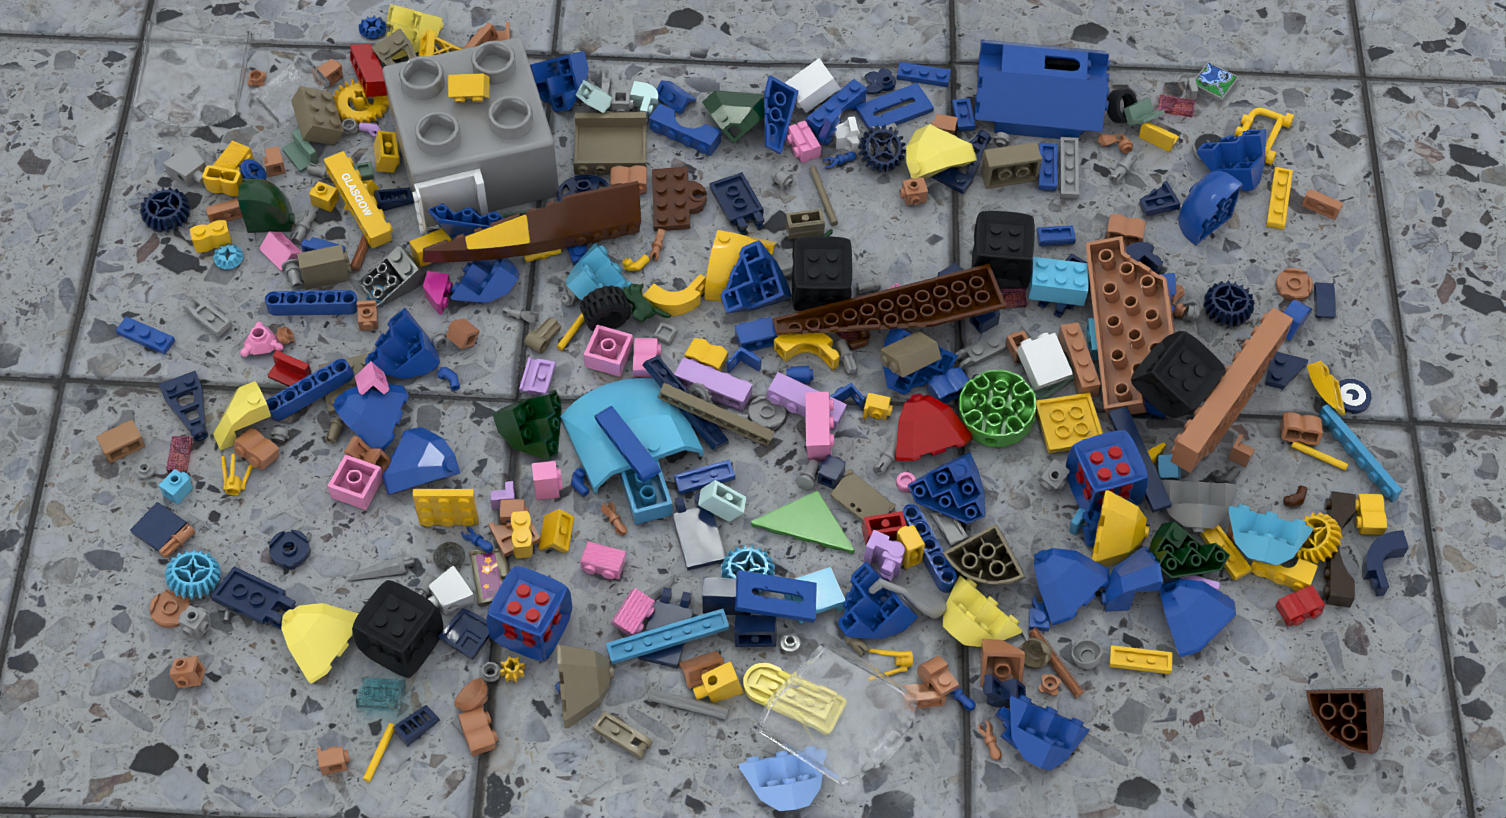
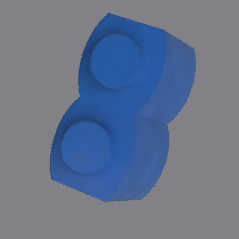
M961 367L950 368L944 375L933 376L928 382L927 390L932 397L948 404L960 397L969 378Z

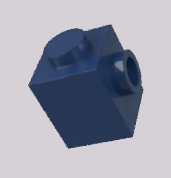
M828 455L826 460H822L819 464L818 483L835 489L845 473L846 462L839 457Z

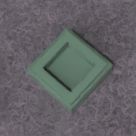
M371 161L354 164V169H358L361 174V181L374 179Z

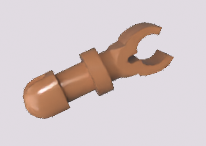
M658 229L656 239L652 243L653 249L650 252V261L652 257H655L654 262L658 260L666 230Z
M611 501L608 506H606V503H603L601 511L609 517V522L614 524L618 535L624 536L627 533V527L620 521V515L616 514L615 505Z
M985 721L987 724L986 731L983 730L982 725L978 724L979 732L985 737V745L990 749L991 758L993 760H1000L1002 753L1000 748L997 747L996 737L993 736L992 724L989 721Z

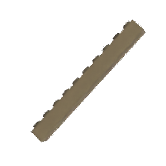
M666 383L663 384L657 397L662 401L767 447L774 434V431L769 428H765L758 423H754L747 418L731 413L726 409L706 402Z

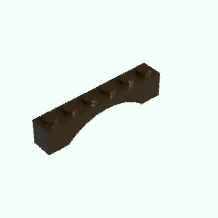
M1332 491L1329 498L1325 499L1324 509L1327 510V514L1337 521L1341 531L1352 520L1356 511V494ZM1337 546L1338 552H1333L1332 558L1326 557L1325 559L1326 567L1323 571V579H1326V585L1323 588V596L1326 597L1327 605L1350 608L1355 599V580L1343 564L1340 546Z

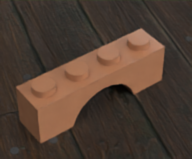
M1079 322L1060 325L1058 340L1063 352L1067 353L1070 358L1077 394L1090 393L1091 397H1097L1101 384Z

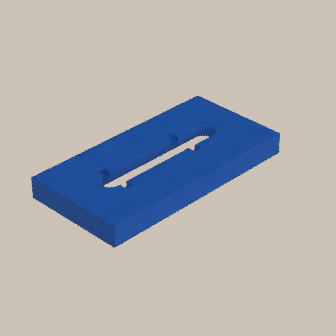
M915 83L856 105L855 111L866 128L869 129L872 126L879 125L882 127L891 123H895L897 126L933 112L934 106L919 84ZM905 101H915L911 104L906 105V107H900L898 109L884 113L881 116L874 115V113L890 108Z
M739 570L736 574L735 611L814 623L816 620L817 583ZM752 590L799 596L802 598V602L797 603L796 601L771 597L765 598L764 596L754 595Z

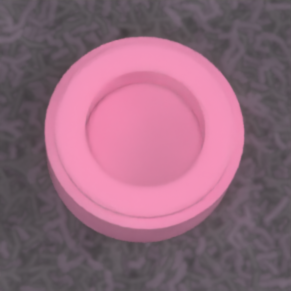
M903 472L898 475L896 486L902 492H910L908 484L916 480V478L909 472Z

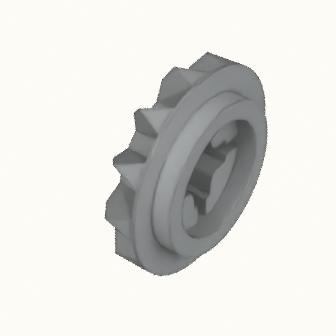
M697 382L688 388V392L693 396L713 404L711 401L712 395H709V389H705L704 384Z

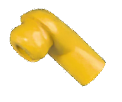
M645 254L637 261L625 258L622 261L623 268L627 271H640L650 259Z

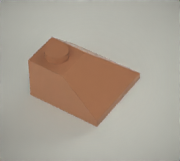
M982 639L980 687H983L984 675L993 674L1001 682L1017 679L1022 683L1025 652L1004 640Z

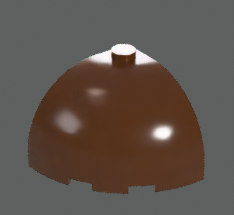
M1383 688L1306 690L1313 717L1315 716L1321 729L1328 737L1355 752L1368 754L1377 752L1381 744L1384 727Z

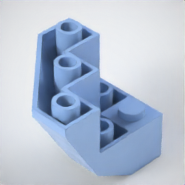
M816 745L805 747V751L788 754V751L776 752V756L759 759V756L746 758L747 762L739 764V769L761 801L778 811L796 810L809 806L820 791L827 751L826 748L817 749Z

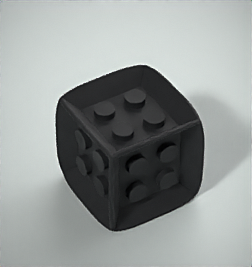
M992 210L982 211L977 216L971 268L990 264L999 289L1002 291H1021L1028 287L1032 271L1035 239L1033 216L1018 212Z
M807 236L795 239L792 252L793 309L803 311L851 299L853 268L850 239L834 236Z
M1178 331L1165 337L1152 349L1135 370L1130 381L1160 412L1170 418H1179L1191 413L1206 399L1221 380L1226 368L1196 337L1186 331Z
M386 580L377 588L354 621L352 633L358 649L364 655L400 676L410 678L419 670L440 640L438 636L443 631L444 626L439 609L430 600L400 583Z

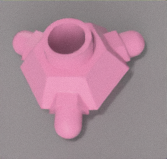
M257 322L245 340V346L240 354L243 357H247L249 354L271 353L272 350L282 351L284 346L277 341L276 335L268 327H265L262 322Z

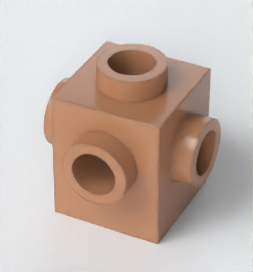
M924 177L908 179L902 182V188L899 189L900 198L904 199L906 206L927 202L928 190Z
M198 656L174 659L170 669V678L178 688L199 686L202 683L206 669Z

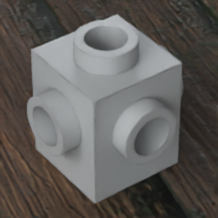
M612 90L611 105L608 109L612 110V112H630V110H634V100L630 99V90Z
M1054 459L1048 466L1046 464L1043 465L1038 472L1040 477L1037 480L1040 482V486L1047 491L1051 490L1053 492L1057 488L1060 490L1067 482L1064 478L1070 470Z
M189 605L179 616L178 622L181 631L189 637L201 640L211 626L207 615L208 612L201 607L195 608Z

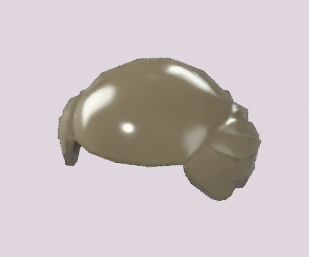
M1030 638L1019 647L1020 650L1025 652L1024 665L1027 667L1041 668L1051 659V649L1041 639Z

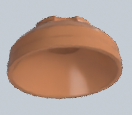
M477 678L469 682L457 695L454 702L455 707L462 712L483 707L488 699V687L485 681Z

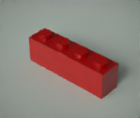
M350 45V62L365 96H387L381 61L373 52L372 45Z

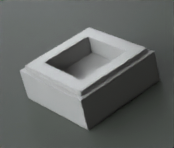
M1195 77L1188 79L1185 88L1189 103L1196 102L1198 94Z
M661 322L652 337L658 338V342L670 346L678 333V329Z

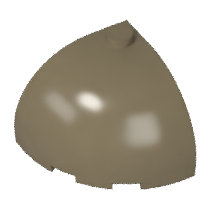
M997 524L943 552L946 559L958 572L982 584L1007 585L1026 578L1012 548Z

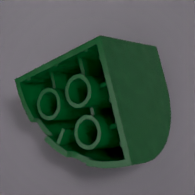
M244 178L242 180L244 184L239 187L238 203L247 232H292V224H295V214L292 212L290 202L284 192L267 180Z

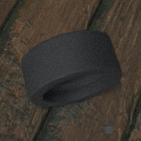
M1116 89L1109 94L1107 98L1109 101L1107 114L1113 122H1127L1125 112L1121 113L1120 100L1121 98L1123 99L1124 108L1136 103L1137 99L1132 90Z

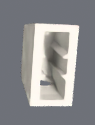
M454 566L450 567L429 585L431 597L428 600L436 607L439 606L444 615L475 603L474 594Z

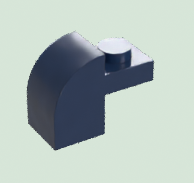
M1135 242L1126 247L1127 254L1137 262L1140 261L1157 274L1161 272L1163 261L1153 254V245L1145 242Z
M993 674L984 675L983 692L987 696L988 705L997 708L1003 706L1010 708L1011 695L1020 697V694L1026 696V686L1019 680L1011 679L1001 682Z

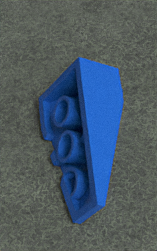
M770 75L768 76L764 91L765 147L781 154L799 91Z

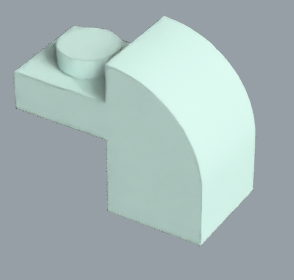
M634 81L630 99L634 100V106L641 107L640 112H646V122H648L649 116L659 105L658 92L648 83Z

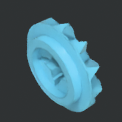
M236 244L220 245V248L215 250L213 256L214 263L221 269H233L242 262L243 252ZM229 252L231 255L227 260L225 256Z

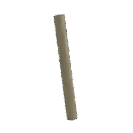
M812 166L809 170L831 225L836 226L838 221L816 166Z

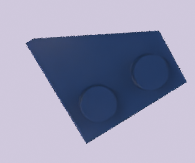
M1164 181L1159 189H1153L1150 194L1142 197L1139 202L1145 216L1180 209L1181 204L1167 181Z
M1276 352L1269 363L1265 385L1284 389L1298 375V372L1307 366L1308 359Z

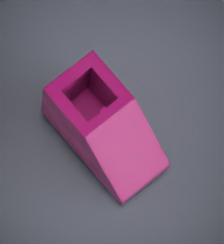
M427 271L423 284L425 297L437 313L443 315L444 308L448 307V294L451 293L450 290L453 287V282H450L449 274Z

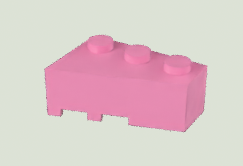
M829 392L805 393L809 461H825L828 455L832 456V446H834V434H831V428H834V416L830 414V410H834V401L830 399Z

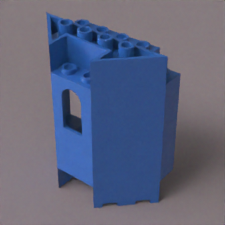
M981 39L974 109L975 120L995 122L994 133L1003 132L1010 135L1060 139L1061 137L1078 138L1079 141V136L1083 134L1084 130L1102 132L1104 113L1108 111L1109 101L1106 100L1109 94L1108 83L1110 74L1107 73L1110 67L1109 54L1103 50ZM1045 59L1075 61L1079 63V69L1076 71L1045 69Z

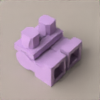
M873 530L866 545L863 563L867 561L870 565L872 562L879 564L880 575L886 581L891 582L893 577L898 578L905 548L900 542L890 541V536Z

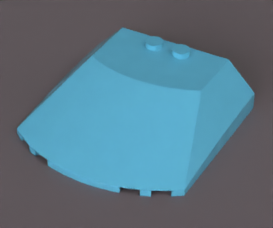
M630 378L600 386L577 399L561 415L562 423L594 493H597L598 488L612 475L632 469L600 428L594 417L609 406H613L654 460L684 450L697 452L699 457L703 456V448L690 422L676 406L657 398L661 387L653 378Z

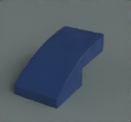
M1315 282V317L1334 319L1336 317L1334 283Z

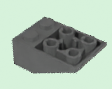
M399 245L358 282L372 300H375L373 296L378 300H382L381 302L376 301L377 307H380L415 290L425 281L426 273L411 254Z

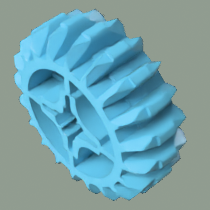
M744 544L741 550L736 546L735 552L729 551L728 556L724 557V563L721 564V577L736 579L734 574H737L739 570L747 571L748 566H750L748 572L775 576V565L772 563V558L768 557L767 551L761 553L762 549L760 547L755 550L753 544L750 548H746ZM756 590V593L760 595L761 590Z
M195 549L191 553L185 550L183 555L178 553L177 558L172 557L171 563H167L165 572L166 584L176 597L182 595V598L185 599L189 596L193 600L194 597L198 596L201 599L203 594L208 596L209 591L214 592L215 586H219V579L221 577L220 565L215 557L211 558L210 553L204 555L203 550L199 553H196Z

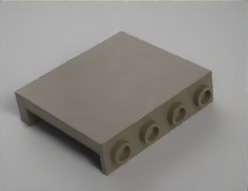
M646 112L575 113L574 174H611V168L616 166L628 168L632 166L646 167Z

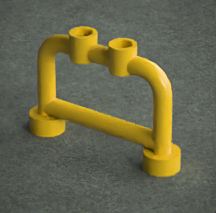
M1255 108L1248 115H1243L1240 123L1243 126L1237 127L1234 136H1241L1243 131L1249 130L1256 115H1263L1277 120L1267 139L1265 149V163L1272 165L1277 152L1271 150L1282 125L1287 128L1291 127L1295 115L1287 113L1285 116L1265 108Z

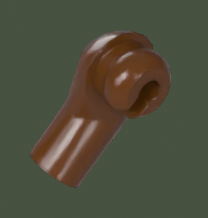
M869 330L859 331L857 339L847 343L850 351L863 348L868 344L870 339Z
M1300 485L1296 494L1285 496L1283 499L1284 505L1290 507L1301 506L1306 497L1307 487Z

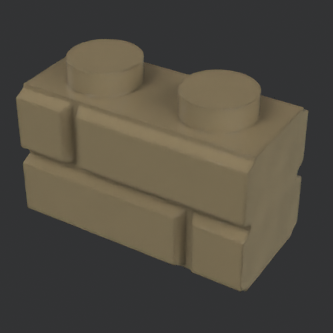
M822 209L786 213L785 226L788 239L824 235L825 220Z

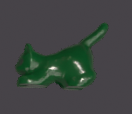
M643 283L640 285L630 284L629 288L624 287V294L628 302L633 305L632 313L636 321L644 322L655 314L663 318L671 317V314L656 308L643 296Z

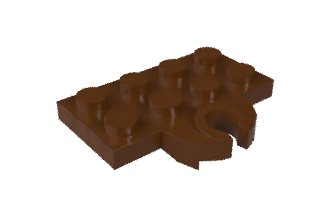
M688 166L652 169L654 231H658V229H691L690 214L703 211V207L707 203L706 189L696 181H689ZM698 194L702 195V197L695 198L694 196Z

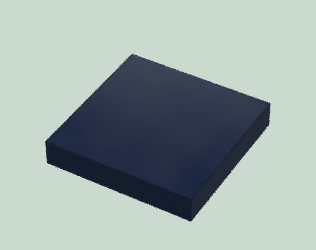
M156 502L130 531L159 552L171 540V535L178 533L187 522Z

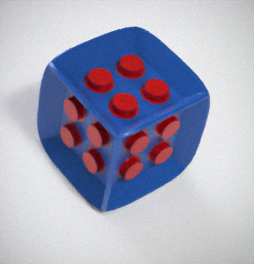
M1126 430L1107 432L1083 439L1075 443L1069 451L1066 468L1070 472L1067 474V480L1079 508L1086 510L1089 518L1093 517L1094 509L1098 511L1100 518L1105 490L1113 492L1136 506L1143 501L1149 482L1147 469L1134 440Z
M514 566L506 575L489 607L486 621L491 639L499 645L523 656L538 661H546L554 651L569 622L572 612L571 592L563 583L525 567Z

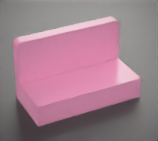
M269 231L260 246V251L280 270H283L281 267L282 263L290 259H298L297 254L302 253L282 232Z
M372 361L355 375L358 391L361 395L372 386H375L383 394L390 390L385 373Z

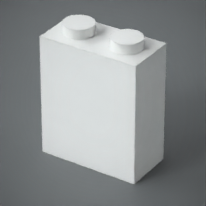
M817 59L785 82L799 91L795 104L798 109L803 108L806 113L841 89L820 59Z
M1048 332L1043 333L1037 337L1038 339L1033 341L1031 338L1021 342V345L1016 350L1034 391L1067 380L1073 374L1055 333L1050 335Z

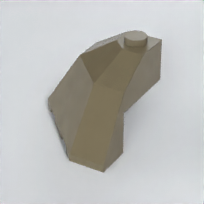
M556 645L564 728H570L601 705L611 686L610 678H614L613 665L609 666L608 658L595 650Z

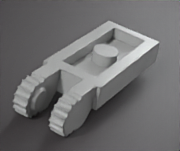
M196 296L192 298V302L198 308L194 309L187 303L183 306L189 315L217 337L221 336L232 326L230 320Z
M995 333L965 349L957 351L955 353L958 355L956 361L968 357L959 365L964 370L1004 352L1006 345Z

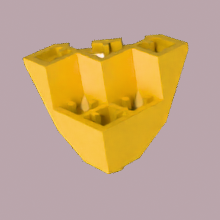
M1105 490L1095 544L1091 555L1092 560L1105 567L1122 562L1132 555L1142 545L1143 539L1147 538L1149 533V527L1146 526L1147 518L1140 508L1108 490Z

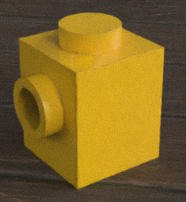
M320 181L309 192L312 205L329 212L334 209L340 200L337 188Z

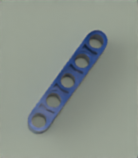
M352 290L272 291L265 296L268 312L274 316L349 315L357 312L358 299L356 293Z
M337 359L268 398L266 403L271 418L274 421L283 420L350 382L354 377L353 369L345 359Z
M609 406L594 416L600 428L643 483L661 472L656 461L613 406Z
M907 504L903 508L906 526L914 525L917 531L923 532L919 534L925 543V547L932 548L924 549L923 562L938 589L944 593H949L955 585L956 572L944 556V551L920 508L915 504ZM943 579H949L950 582H945Z

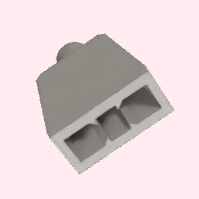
M191 144L163 163L167 175L187 187L195 182L204 185L202 175L206 164Z

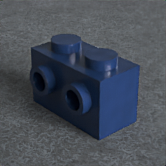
M735 615V647H776V617L767 615Z

